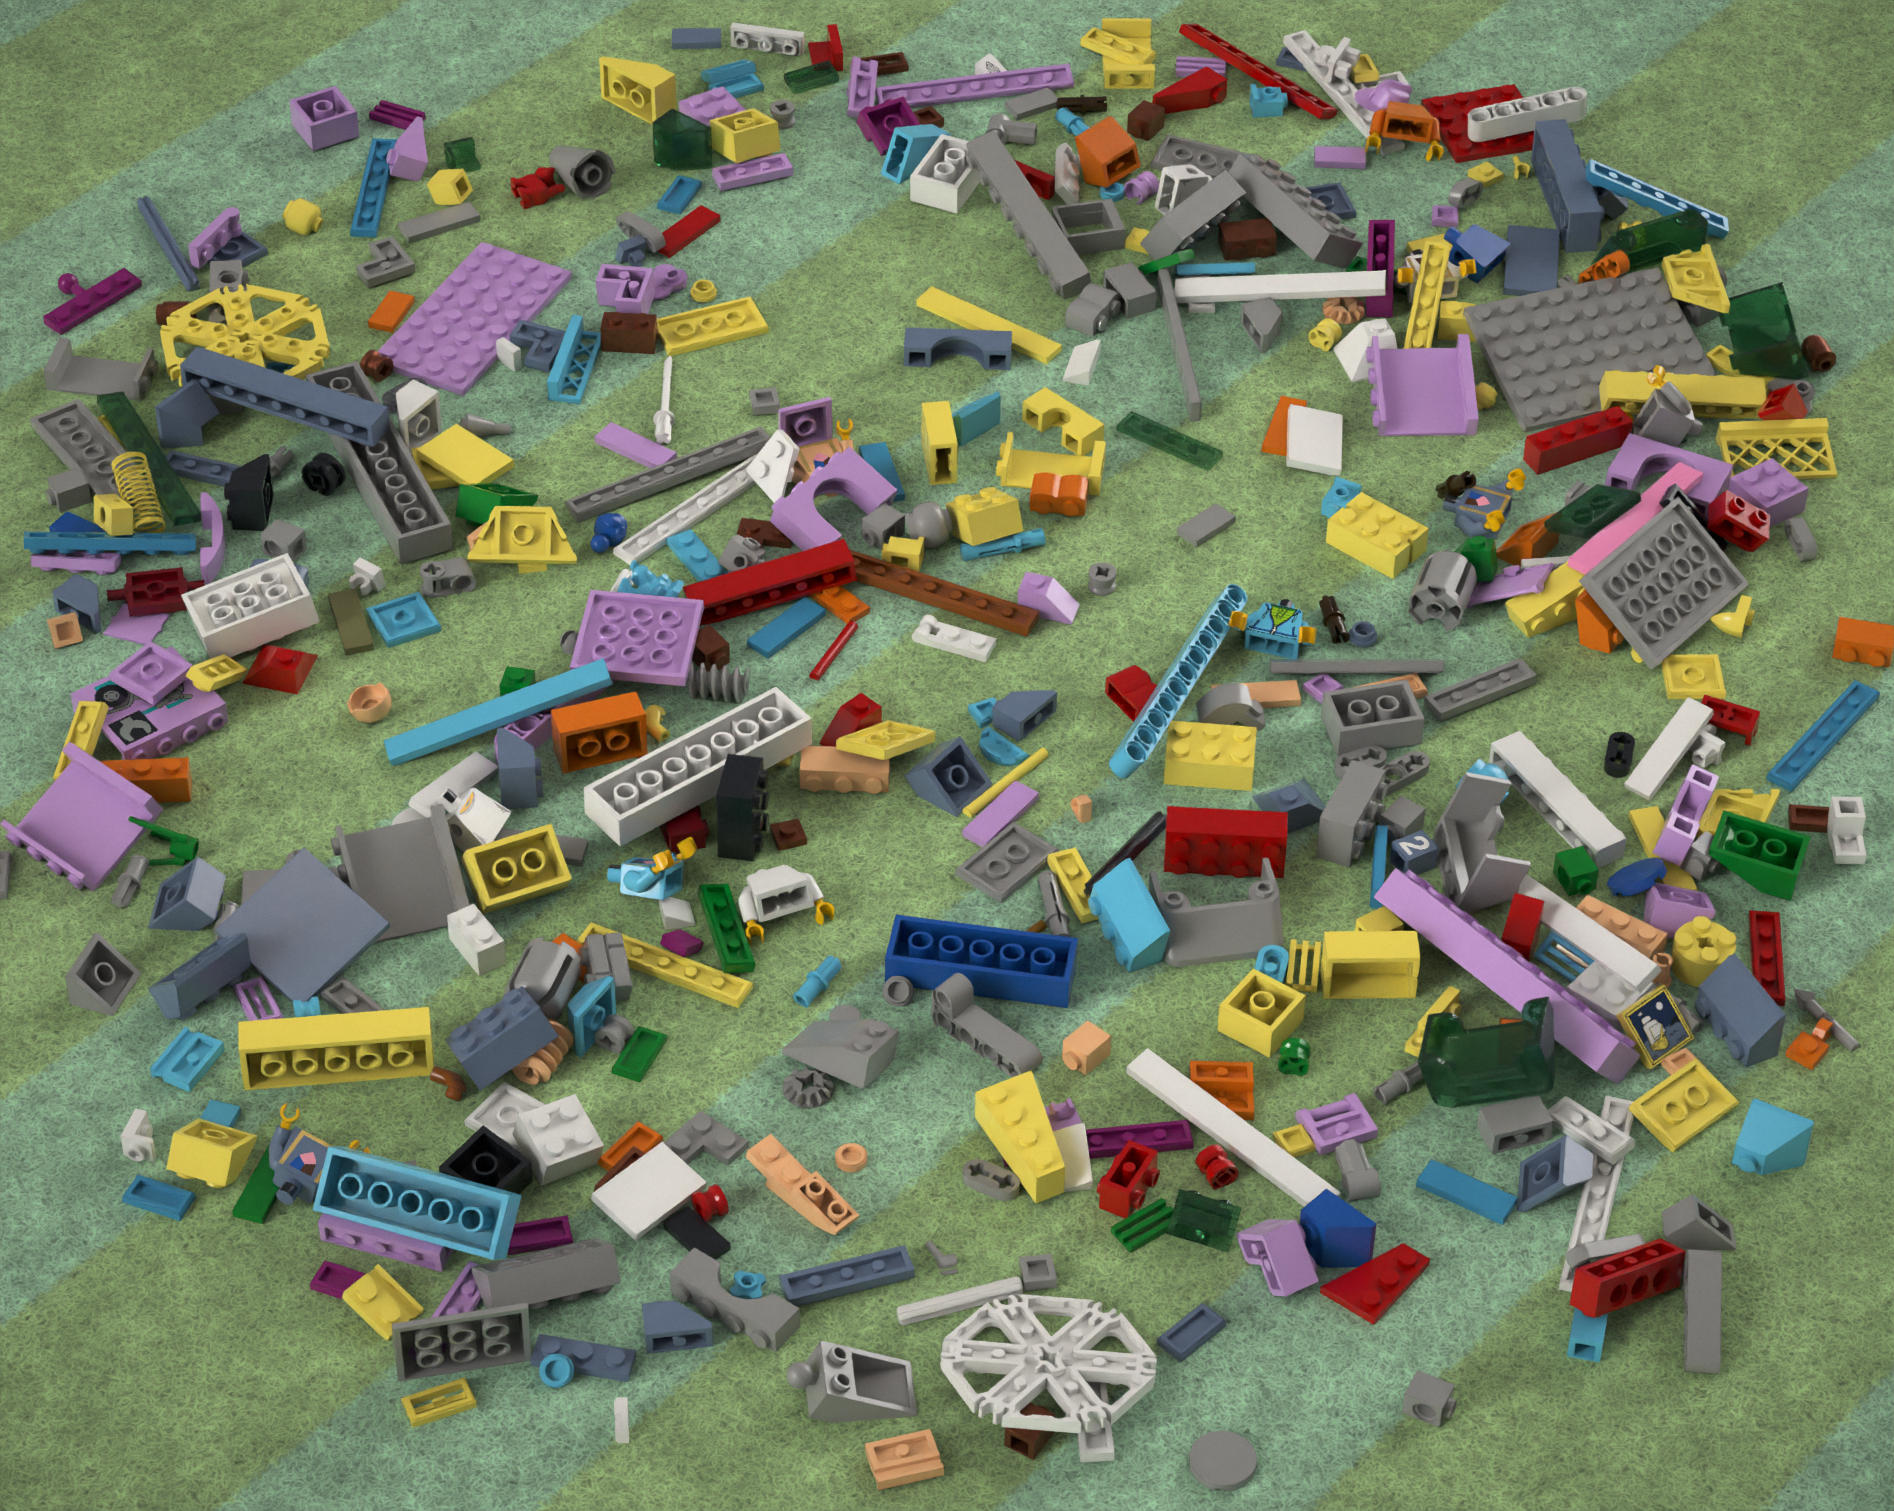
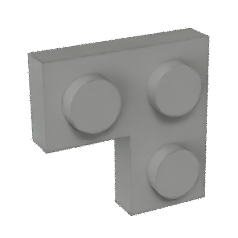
M393 236L369 243V252L375 259L356 265L357 275L367 288L415 272V263Z
M699 1111L664 1142L687 1165L701 1152L705 1151L728 1166L749 1148L748 1140L702 1111Z

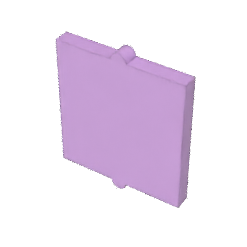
M123 604L116 616L111 617V623L103 634L146 645L148 642H152L158 633L162 632V626L169 618V614L158 613L129 617L128 604Z

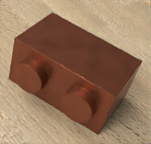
M1268 218L1219 223L1218 244L1225 261L1253 257L1265 258L1276 254L1277 236Z
M604 312L600 328L602 351L655 354L658 339L657 315Z

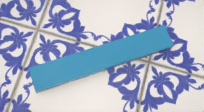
M372 139L350 229L351 237H377L391 177L386 158L389 149L394 148L396 139Z
M1854 680L1767 773L1766 780L1792 792L1879 698L1880 692Z

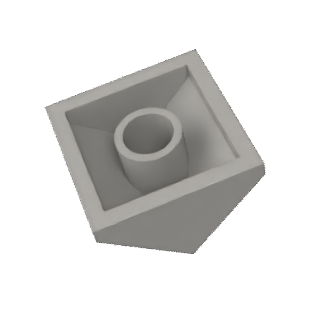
M96 932L65 975L69 1002L74 1006L113 1016L141 972Z

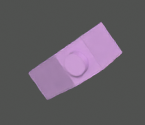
M417 116L397 139L394 148L389 149L386 163L389 164L390 175L412 181L421 179L428 164L422 117Z

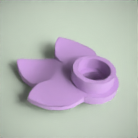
M662 264L654 268L656 293L653 301L663 299L669 296L671 292H680L687 286L688 276L684 270L675 269L670 264Z

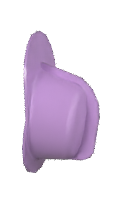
M1385 79L1376 88L1358 90L1355 93L1354 99L1361 107L1376 112L1379 109L1387 108L1388 101L1408 103L1412 87L1409 84L1396 80Z

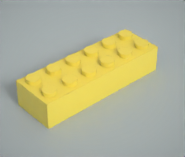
M429 1007L238 1022L239 1057L244 1090L430 1076L434 1068Z

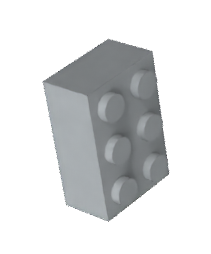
M1407 679L1323 692L1321 719L1337 757L1341 754L1373 745L1386 750L1422 744L1424 716Z
M1355 760L1351 761L1320 816L1317 858L1350 868L1354 859H1361L1365 847L1364 841L1371 840L1375 830L1374 823L1375 821L1380 822V816L1386 809V805L1382 804L1388 789V784L1384 783L1386 770Z

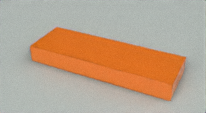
M1286 396L1280 397L1262 445V452L1281 456L1287 455L1289 406L1293 404L1307 407L1306 400Z

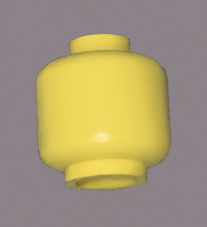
M298 198L295 201L291 200L287 204L282 217L285 219V225L288 229L304 236L311 233V231L317 232L323 223V218L320 217V207L303 198Z

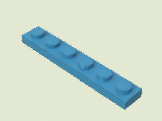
M1590 159L1586 165V180L1595 187H1603L1612 191L1616 196L1629 198L1642 207H1650L1665 217H1673L1680 220L1688 227L1694 226L1701 229L1711 237L1717 236L1725 239L1729 232L1727 217Z
M24 531V549H30L31 553L37 554L46 553L47 550H58L59 553L72 554L76 550H87V553L102 554L104 550H116V553L132 554L133 550H141L149 555L161 554V551H173V554L187 555L190 554V551H196L195 533H133V535L110 536L107 532Z

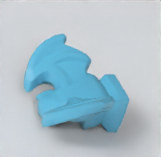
M633 560L629 566L632 571L631 579L638 587H632L629 579L624 577L617 592L677 598L685 582L680 579L672 582L665 573L657 577L647 566L639 565L637 561Z

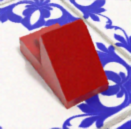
M1014 160L1038 197L1050 200L1055 194V177Z

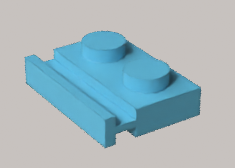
M184 1027L151 1066V1077H161L163 1082L191 1092L225 1051L224 1042L200 1032L192 1033L189 1031V1028Z

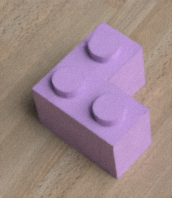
M601 264L595 280L598 304L615 306L616 312L648 314L656 293L653 268Z
M1267 1219L1236 1233L1246 1262L1248 1264L1261 1265L1267 1285L1273 1296L1286 1297L1319 1282L1316 1275V1262L1308 1253L1305 1245L1306 1235L1301 1225L1297 1223V1220Z

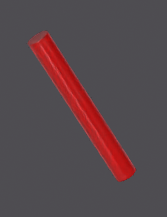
M849 621L811 671L809 674L810 678L817 681L820 680L858 629L856 622Z

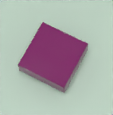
M681 929L663 934L660 942L663 947L682 957L699 952L704 943L702 940Z

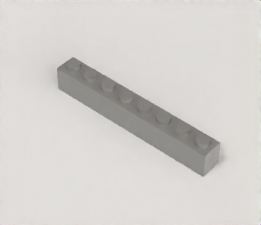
M994 130L966 143L968 154L965 157L970 168H976L979 181L983 186H988L991 199L995 204H1000L1003 217L1007 222H1012L1015 235L1019 240H1024L1026 251L1031 258H1036L1041 274L1049 277V284L1055 294L1059 293L1064 300L1080 294L1091 283L1090 272Z

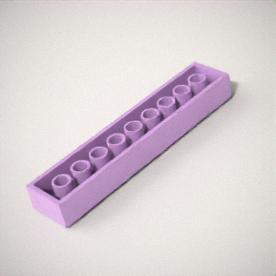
M1395 868L1375 894L1374 898L1597 1073L1618 1084L1641 1056L1640 1053L1633 1049V1046L1636 1044L1633 1040L1614 1029L1611 1023L1591 1011L1589 1006L1569 994L1562 985L1547 977L1540 968L1524 959L1523 955L1502 942L1500 937L1489 929L1484 928L1473 916L1466 911H1462L1451 899L1439 893L1433 885L1409 869L1406 873H1403Z

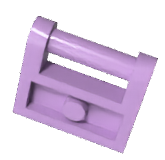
M1355 1093L1346 1095L1343 1100L1311 1110L1304 1108L1295 1112L1298 1124L1302 1123L1316 1145L1319 1155L1335 1151V1147L1341 1145L1344 1140L1355 1139L1356 1142L1361 1143L1377 1138L1378 1128Z

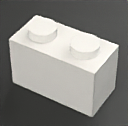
M475 904L447 915L450 941L479 976L506 964L504 940Z

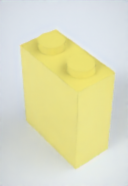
M949 401L922 403L921 444L929 484L957 483L958 442Z

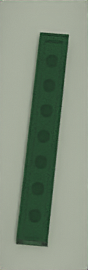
M124 392L97 395L98 406L127 452L136 451L146 455L148 467L152 475L151 478L153 479L154 488L158 496L157 499L174 526L201 522L202 513ZM138 456L131 457L132 460H135V459L144 460L142 457H138ZM134 462V463H135L136 465H139V464L141 465L143 462Z

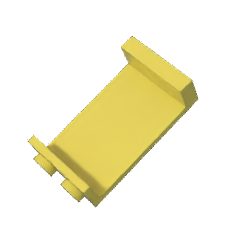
M1102 18L1103 31L1151 49V18ZM1102 55L1104 88L1154 89L1155 64H1124Z
M1008 432L1006 443L1001 442L1000 459L1003 460L997 461L996 476L1001 477V486L1031 489L1034 474L1048 472L1061 477L1065 475H1080L1089 479V495H1099L1105 463L1106 441L1095 440L1092 457L1013 449V432Z

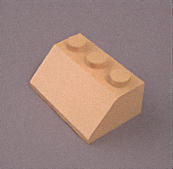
M1589 895L1576 907V909L1650 960H1653V956H1657V953L1665 952L1668 933ZM1557 943L1555 949L1584 969H1587L1589 966L1587 963Z

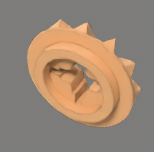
M1357 297L1327 298L1326 302L1323 303L1324 316L1338 324L1358 322L1365 313L1364 302L1358 301Z

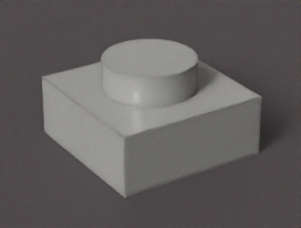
M776 387L749 390V400L753 416L779 413L780 402Z
M1052 1254L1019 1257V1269L1024 1291L1057 1287Z

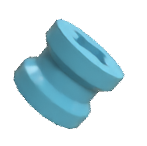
M318 996L311 997L309 1001L304 1002L299 999L293 1000L295 1017L321 1015Z

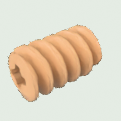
M548 1019L559 1037L512 1068L514 1075L520 1081L537 1085L539 1081L547 1082L550 1079L551 1073L556 1070L557 1065L563 1060V1056L569 1051L568 1048L574 1044V1036L565 1026L557 1021Z

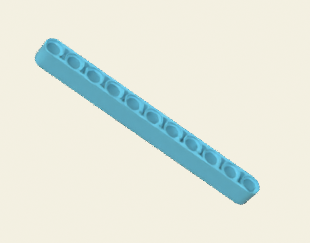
M1229 584L1210 603L1111 756L1109 766L1118 777H1130L1147 760L1231 628L1228 624L1232 611L1241 612L1247 603V595L1238 585Z

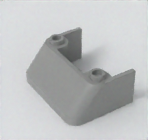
M1466 772L1436 825L1433 840L1439 848L1437 861L1445 896L1456 903V906L1462 911L1470 914L1510 901L1514 894L1518 893L1520 884L1531 867L1530 861L1498 856L1494 838L1504 825V815L1501 814L1499 805L1511 785L1510 780Z
M1269 858L1262 859L1261 881H1257L1249 887V900L1191 907L1188 897L1181 892H1162L1156 871H1150L1148 891L1170 929L1163 956L1169 965L1184 967L1257 958L1260 949L1267 945L1283 947L1284 937L1279 889Z

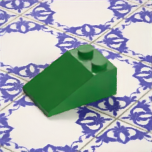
M1723 810L1708 854L1760 892L1791 901L1805 861L1811 836Z

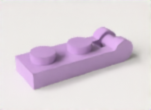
M852 57L847 116L858 118L859 112L863 108L874 106L878 61L870 59L868 62L861 60L860 57Z
M229 207L225 209L188 245L191 266L200 269L232 237L241 235V224L238 223L240 213L237 208Z

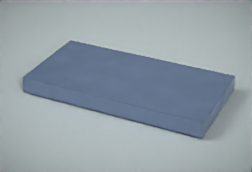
M1508 225L1507 241L1511 245L1506 253L1503 295L1523 296L1557 288L1560 229Z

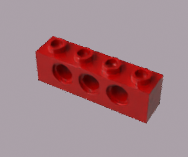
M1660 1238L1576 1268L1570 1305L1581 1310L1585 1316L1598 1318L1601 1315L1620 1310L1625 1306L1641 1302L1644 1299L1679 1287L1686 1251Z

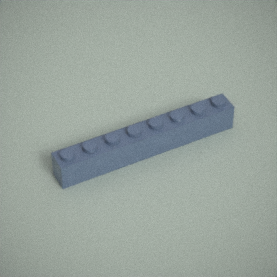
M198 346L180 364L183 386L194 379L198 381L206 394L374 447L390 428L388 406Z

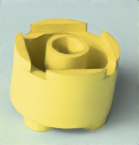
M1705 916L1695 917L1693 921L1682 925L1675 933L1671 953L1673 960L1671 967L1674 975L1685 984L1699 987L1729 955L1735 953V934L1722 925L1711 922Z

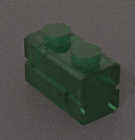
M1179 1189L1166 1234L1229 1253L1242 1207L1235 1206L1228 1200H1215L1202 1196L1201 1193L1195 1190L1186 1191Z

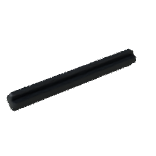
M1161 811L1156 812L1085 883L1084 893L1091 896L1093 885L1125 859L1131 858L1133 861L1166 828L1167 815H1164Z

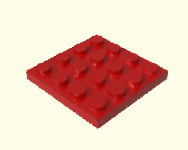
M1515 84L1488 89L1482 88L1469 92H1458L1445 96H1434L1421 100V105L1426 108L1431 116L1439 121L1440 138L1456 163L1532 151L1534 130L1484 142H1474L1468 138V113L1475 108L1523 98Z

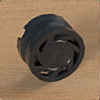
M320 452L302 468V478L310 490L315 492L318 490L319 494L329 496L337 487L344 483L346 479L345 470L335 457L328 453Z

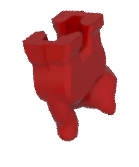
M538 167L534 174H528L518 179L515 177L510 178L511 192L515 198L521 197L522 201L519 203L523 209L531 208L534 205H542L549 198L565 191V186L563 184H556L554 180V167Z

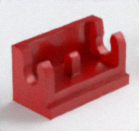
M1704 695L1701 703L1712 708L1714 715L1707 724L1745 735V745L1751 746L1752 737H1755L1758 730L1761 711Z

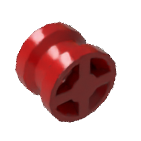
M717 1184L709 1186L706 1192L697 1191L691 1195L694 1211L706 1222H710L713 1216H724L729 1212L727 1199Z

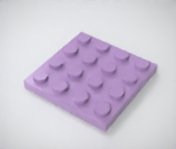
M590 590L570 670L604 658L612 680L685 686L704 610V601Z

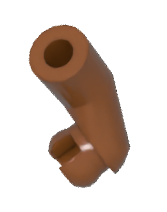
M438 1066L432 1069L430 1080L448 1087L445 1091L447 1098L457 1102L460 1101L463 1092L466 1093L467 1089L462 1077L455 1072Z

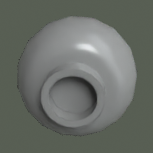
M927 501L920 503L913 508V511L904 514L911 539L918 540L919 536L924 537V548L926 549L937 548L945 544L949 539L948 531L953 530L948 509L942 510L941 506L936 502Z

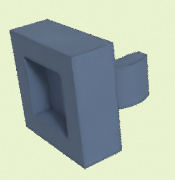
M642 235L618 243L615 259L620 264L628 261L632 267L643 266L641 261L645 259L643 253L646 241Z

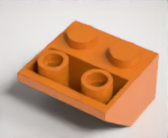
M1108 116L1075 137L1084 181L1087 184L1107 188L1141 167L1136 143L1111 116Z

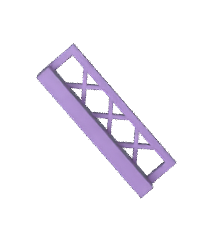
M322 1213L318 1221L320 1239L322 1241L440 1272L443 1271L453 1251L452 1248Z

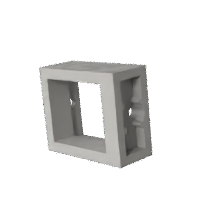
M1112 198L1052 207L1051 216L1078 255L1124 249L1125 227ZM1103 223L1105 230L1068 235L1065 228Z

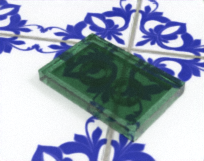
M1596 484L1545 520V529L1549 532L1590 539L1641 502L1640 492Z

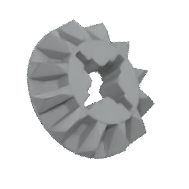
M805 1066L802 1071L793 1069L790 1076H785L783 1094L791 1104L797 1107L815 1108L825 1104L831 1098L833 1082H831L829 1074L822 1073L818 1069L809 1070ZM813 1080V1086H809L803 1092V1085H807Z

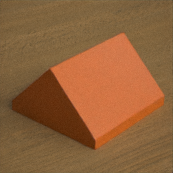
M1558 511L1521 525L1496 550L1497 558L1514 566L1519 565V567H1521V559L1544 558L1558 544L1562 520L1561 513Z

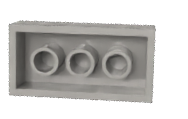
M1224 170L1165 214L1142 240L1141 246L1154 260L1181 252L1184 249H1192L1199 242L1197 238L1202 237L1205 239L1215 230L1213 226H1219V223H1226L1231 216L1228 213L1232 214L1242 205L1239 200L1246 192Z

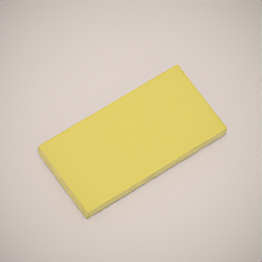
M751 296L657 319L658 338L668 356L769 333V327Z

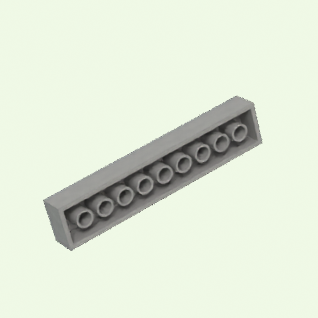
M357 361L306 375V381L382 405ZM390 417V428L374 447L326 432L400 564L453 549L451 523Z

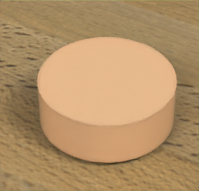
M856 1143L844 1144L836 1150V1165L845 1172H858L867 1164V1151L863 1146Z

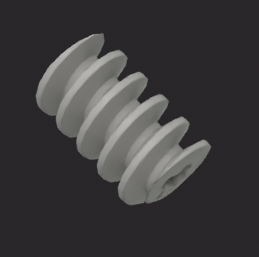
M691 662L688 673L690 697L696 699L700 692L702 699L707 700L712 692L714 701H719L723 694L725 702H730L735 695L736 702L742 703L749 688L750 669L747 667L744 675H741L739 667L735 666L733 673L729 674L727 665H724L721 673H718L716 664H712L710 671L706 672L705 664L701 663L698 671H695L693 662Z

